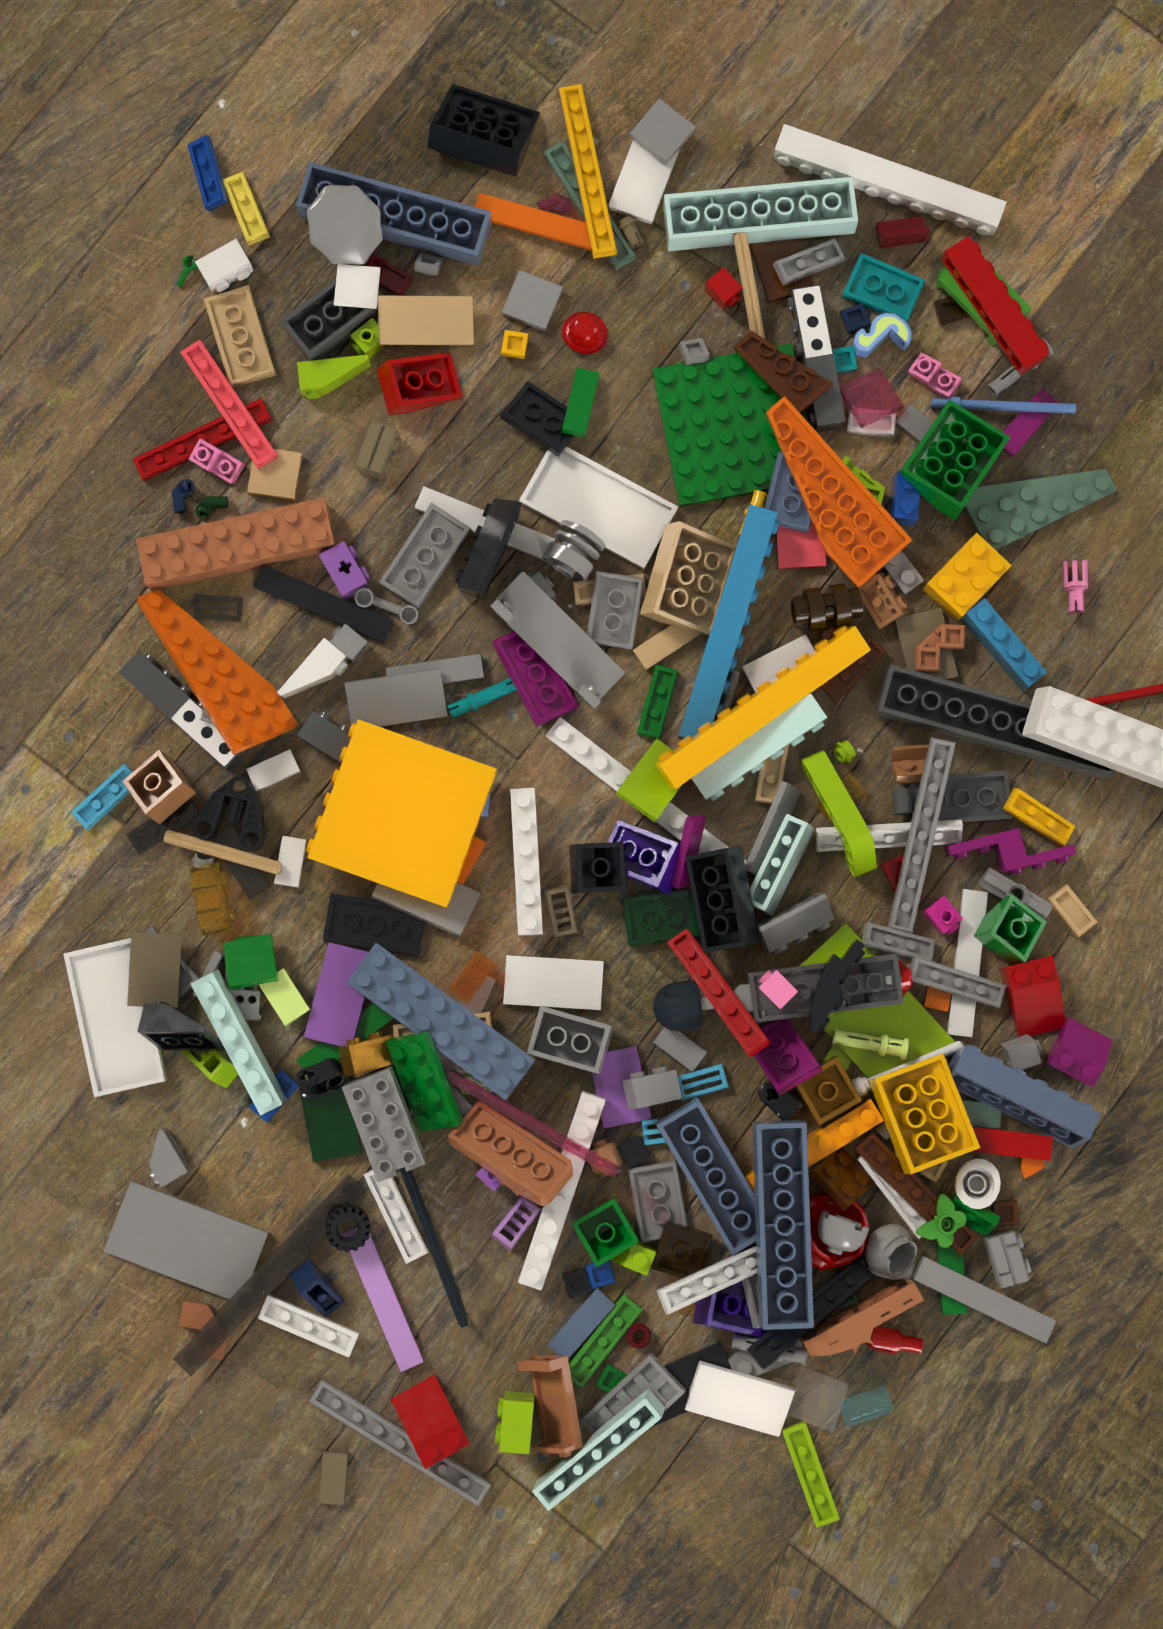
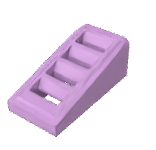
M521 1196L491 1236L511 1251L542 1209ZM520 1205H523L533 1214L529 1217L519 1209ZM516 1213L517 1215H519L526 1221V1223L523 1225L520 1221L513 1217V1214ZM510 1221L520 1231L518 1233L507 1225V1222ZM502 1229L505 1230L514 1239L510 1241L500 1231Z

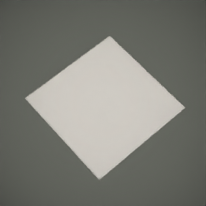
M338 264L334 306L376 309L380 267Z

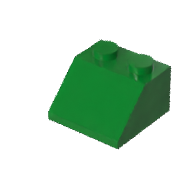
M1009 894L983 917L974 937L1008 964L1024 963L1027 961L1047 921L1014 895Z
M615 1197L571 1223L596 1268L640 1242Z

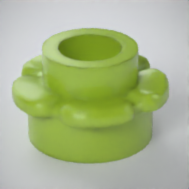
M846 740L836 743L834 755L837 760L850 763L852 758L856 756L853 746Z

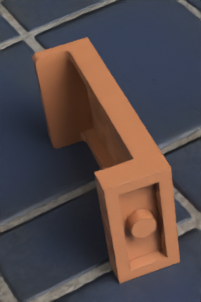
M534 1355L517 1361L519 1371H531L542 1443L532 1446L533 1452H543V1456L555 1455L557 1453L559 1457L573 1455L574 1450L583 1447L568 1356Z

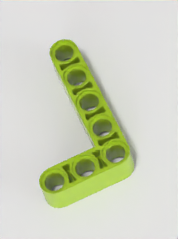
M822 750L801 759L806 776L843 840L846 862L853 877L856 878L876 869L875 845L871 832L825 751Z

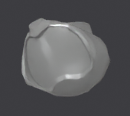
M898 1223L883 1225L876 1229L870 1235L866 1244L868 1270L876 1276L893 1280L904 1279L907 1281L914 1275L917 1246L913 1242L910 1231Z

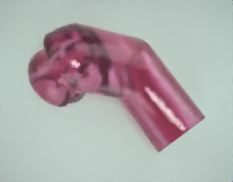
M553 194L537 202V207L543 211L554 209L567 213L572 209V202L567 197Z

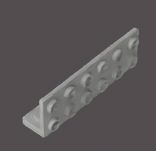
M521 572L489 605L594 709L601 703L600 699L625 674L525 572Z

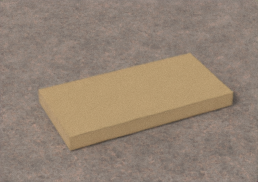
M249 285L204 298L226 375L232 388L275 376V368Z
M377 296L379 345H474L472 296Z

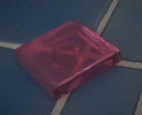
M880 368L839 386L842 399L861 428L896 413L903 408L902 402Z

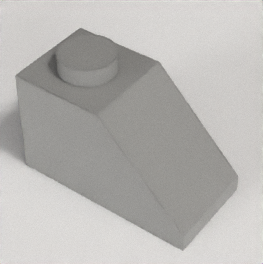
M168 1128L158 1131L149 1165L152 1170L150 1172L151 1178L157 1185L160 1184L161 1187L170 1184L192 1170Z

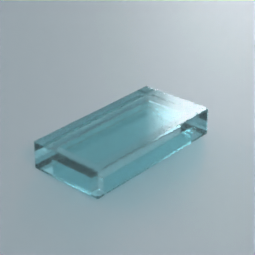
M885 1386L838 1402L846 1427L894 1412Z

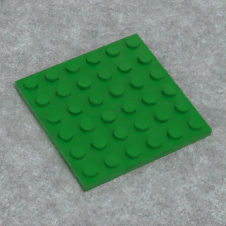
M792 343L777 346V349L783 353L794 357ZM737 353L709 358L707 362L691 365L680 363L653 368L652 373L679 507L753 494L754 490L769 491L778 451L782 452L766 416V412L780 400L770 387ZM804 411L801 413V415L808 422L806 411Z

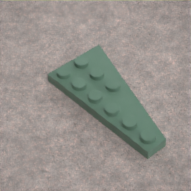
M1101 469L980 486L964 509L976 532L997 551L1114 493L1117 489L1107 470Z

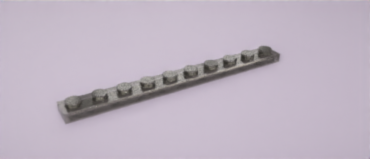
M348 1173L174 1356L173 1360L192 1376L326 1235L325 1223L330 1212H333L336 1207H342L344 1204H347V1206L354 1205L367 1190Z

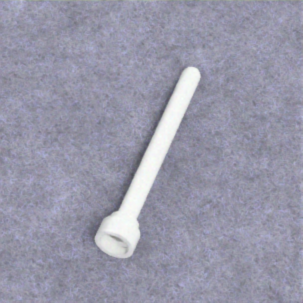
M956 1041L870 1078H861L859 1076L852 1079L851 1082L859 1096L863 1097L868 1095V1091H871L868 1080L942 1053L946 1057L961 1049L963 1043Z

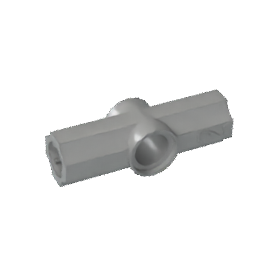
M990 867L983 874L978 884L979 887L1001 900L1009 895L1012 889L1018 890L1020 901L1044 920L1051 912L1052 904L1027 890L1024 885L1013 882Z

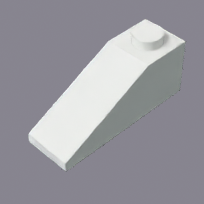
M323 638L277 693L283 699H286L331 680L336 675L340 676L347 669L349 659L327 639Z

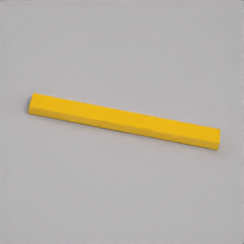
M582 84L559 88V95L593 259L617 255Z

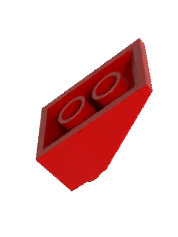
M450 352L386 360L376 370L389 415L411 413L459 400L463 397Z
M1053 955L999 968L1003 984L1006 985L1005 992L1018 1037L1026 1034L1033 1036L1063 1027L1065 1015L1060 982Z
M435 1374L390 1399L425 1469L470 1444Z

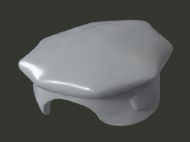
M325 186L307 210L310 242L333 264L362 265L368 260L369 256L383 239L380 209L358 186Z

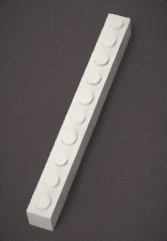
M786 124L783 125L774 150L773 160H776L780 165H790L799 168L803 173L819 175L822 179L853 177L854 189L865 191L871 197L879 196L887 199L892 204L908 206L914 212L928 213L937 220H948L957 227H968L976 230L978 234L983 236L994 235L1007 202Z

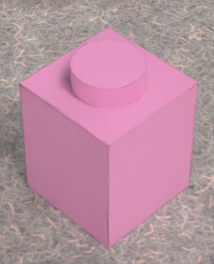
M768 970L759 979L761 985L758 988L779 1009L798 992L777 970L773 973Z

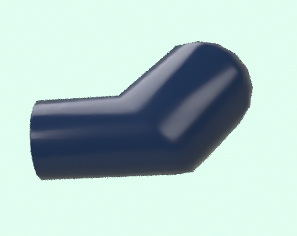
M190 479L182 480L172 491L175 514L186 512L185 500L195 488L194 482Z

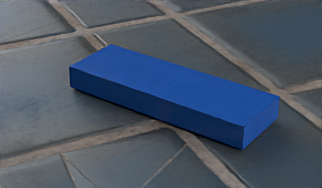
M204 135L187 144L204 207L206 210L212 211L229 201L211 137Z

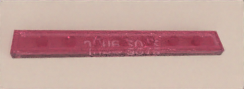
M454 1070L446 1071V1078L451 1084L608 1175L616 1178L622 1171V1167Z

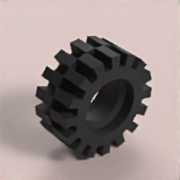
M344 1204L342 1207H336L333 1212H330L325 1223L326 1236L333 1247L335 1246L337 1250H345V1252H349V1250L357 1251L358 1247H363L365 1241H368L369 1233L371 1232L369 1218L363 1209L357 1208L353 1204L351 1206ZM345 1219L354 1220L358 1225L355 1235L343 1237L338 1231L341 1221Z

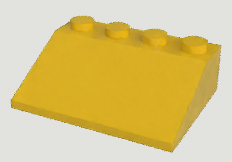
M943 1053L868 1080L904 1174H914L980 1148Z

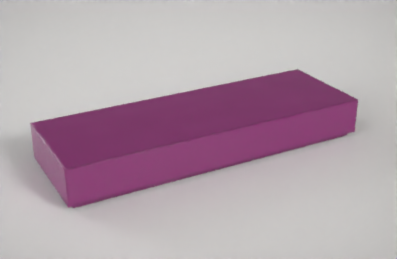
M1042 388L1030 401L1059 403ZM1020 412L1003 431V433L1010 436L1003 451L1013 458L1051 413Z
M697 814L686 817L671 883L673 887L679 889L691 886L685 856L699 853L706 816Z

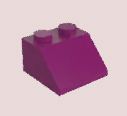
M1068 1017L1045 1060L1054 1068L1094 1087L1106 1065L1113 1040Z

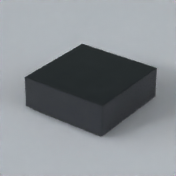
M639 1135L618 1146L629 1169L651 1157Z
M586 1266L562 1274L569 1299L593 1291Z

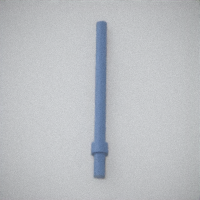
M950 397L951 401L964 409L1076 413V404L962 400L960 397ZM931 398V408H944L949 399Z

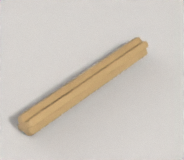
M738 233L733 238L749 329L765 339L747 234Z
M167 830L164 836V842L273 874H279L282 863L276 860L171 830Z

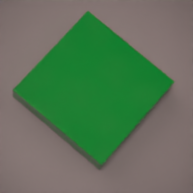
M271 933L223 943L229 990L278 981L274 941Z

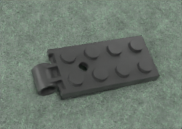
M996 771L948 775L938 821L962 820V823L1013 819L1012 815L1003 809L1010 796L1009 772ZM920 782L909 783V788L891 790L893 815L912 814L913 816Z

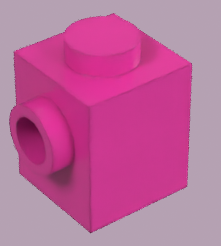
M945 896L939 897L922 911L923 915L940 935L946 932L948 935L953 933L960 927L958 922L963 919Z

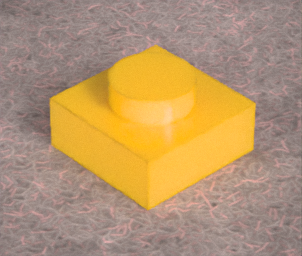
M505 330L501 356L525 359L528 333Z

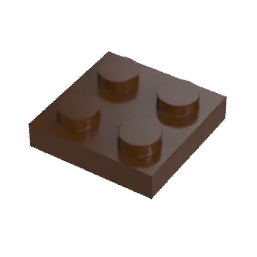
M843 1147L830 1154L810 1173L812 1178L843 1212L875 1183Z

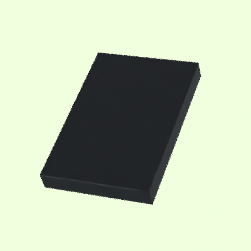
M529 381L525 383L500 416L502 420L558 457L575 437L574 435L562 433L567 407Z

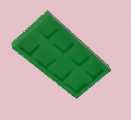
M429 1031L389 1039L386 1045L419 1131L424 1132L459 1126L463 1120Z

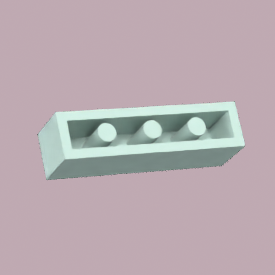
M786 814L750 887L753 908L773 916L815 830L807 822Z

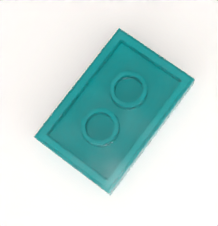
M860 253L842 298L857 304L863 303L864 307L880 314H896L907 323L925 283V279Z

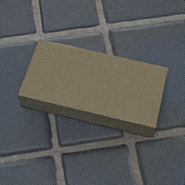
M323 1451L319 1495L320 1504H345L349 1452Z

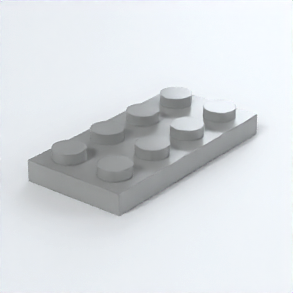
M650 1353L585 1413L579 1422L592 1435L648 1388L665 1407L664 1411L680 1398L686 1389Z

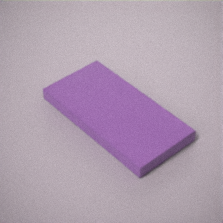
M329 942L304 1038L340 1047L347 1045L346 1040L355 1038L366 997L346 982L369 952Z

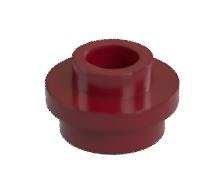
M635 1323L627 1331V1340L634 1348H644L651 1341V1331L647 1325ZM637 1331H641L644 1334L640 1340L634 1337Z

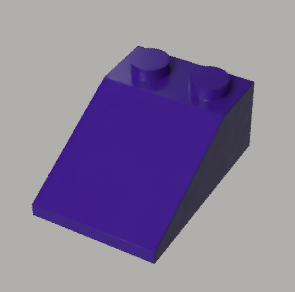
M618 820L608 842H623L625 876L669 895L673 887L671 883L680 844Z
M742 1281L696 1302L693 1324L759 1338L769 1331L762 1328H753Z

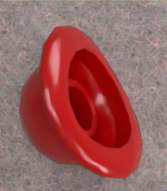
M577 312L570 315L564 321L561 329L562 338L565 343L574 351L582 354L599 352L606 345L608 339L607 328L604 322L598 316L589 312Z

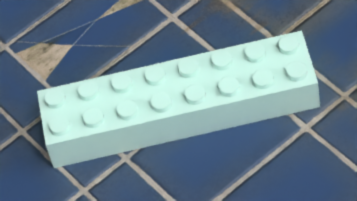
M853 177L664 195L663 210L668 251L735 245L733 237L738 233H746L749 244L855 234L858 224Z

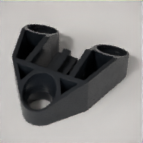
M235 776L211 794L193 824V832L200 839H212L217 834L221 821H223L228 798L231 800L225 821L239 825L244 804L247 802L242 822L240 843L245 849L256 851L263 846L265 841L264 806L251 782L243 776ZM239 780H243L247 785L246 791L241 794H237L234 791V784ZM202 822H208L211 825V831L207 835H201L198 831V827ZM249 833H255L258 836V843L255 846H248L245 842V838Z

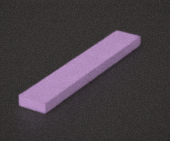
M358 1226L342 1233L343 1237L355 1235ZM369 1233L370 1237L368 1241H365L363 1247H358L357 1251H349L398 1367L402 1372L424 1362V1359L372 1236Z

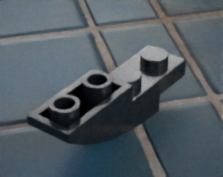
M858 939L853 941L842 958L832 954L822 970L814 990L810 1009V1030L814 1033L818 1029L821 1032L825 1029L830 1021L827 1016L832 1009L837 1011L845 1000L842 997L844 991L838 988L837 985L838 983L842 985L851 974L848 969L852 963L858 964L865 954V951L862 950L865 944Z

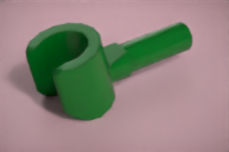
M194 255L183 258L184 269L176 283L177 286L182 287L191 270L198 269L195 263L197 260H194L192 263Z

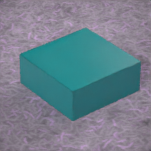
M853 346L832 349L837 374L857 370Z

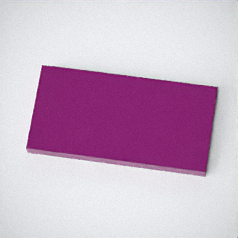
M515 631L493 640L492 644L536 727L579 707L566 681Z

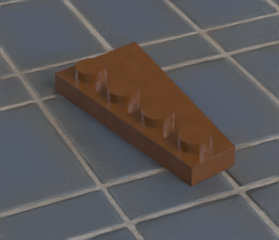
M750 331L734 345L736 353L780 399L785 396L800 414L833 386L834 382L821 377L815 370L796 361V358L777 349V346L753 331Z

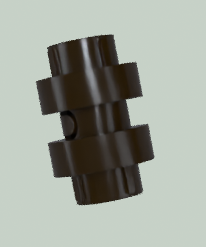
M845 583L829 585L828 593L824 594L821 593L819 587L803 589L802 595L791 598V615L794 626L796 628L806 627L808 632L824 630L826 622H832L834 628H840L844 625L846 627L851 626L852 620H858L863 616V602L860 590L856 587L847 588Z

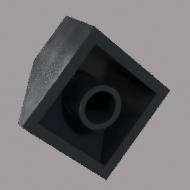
M623 842L569 845L572 894L626 891Z

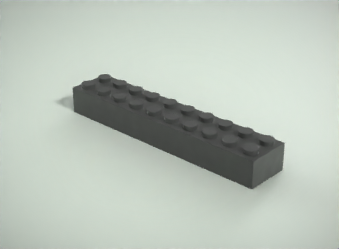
M892 664L886 669L874 715L1105 781L1114 778L1116 771L1023 736L1022 733L1030 710V703Z

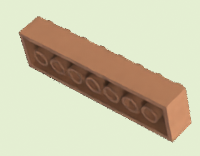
M324 497L136 539L145 585L151 591L262 567V565L267 566L317 555L336 545L329 508Z

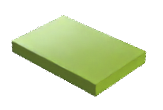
M657 738L616 792L618 797L653 822H656L680 789V787L677 789L670 788L654 765L660 761L658 757L667 750L674 751Z

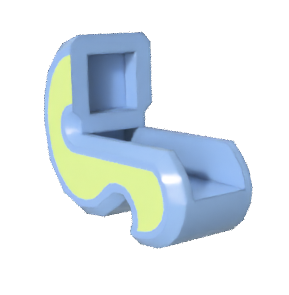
M884 313L877 316L870 326L869 333H866L865 329H860L856 333L852 342L855 355L866 358L888 336L903 351H906L912 340L909 325L896 314Z

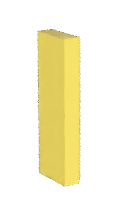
M244 172L223 179L226 193L248 246L269 238V233Z

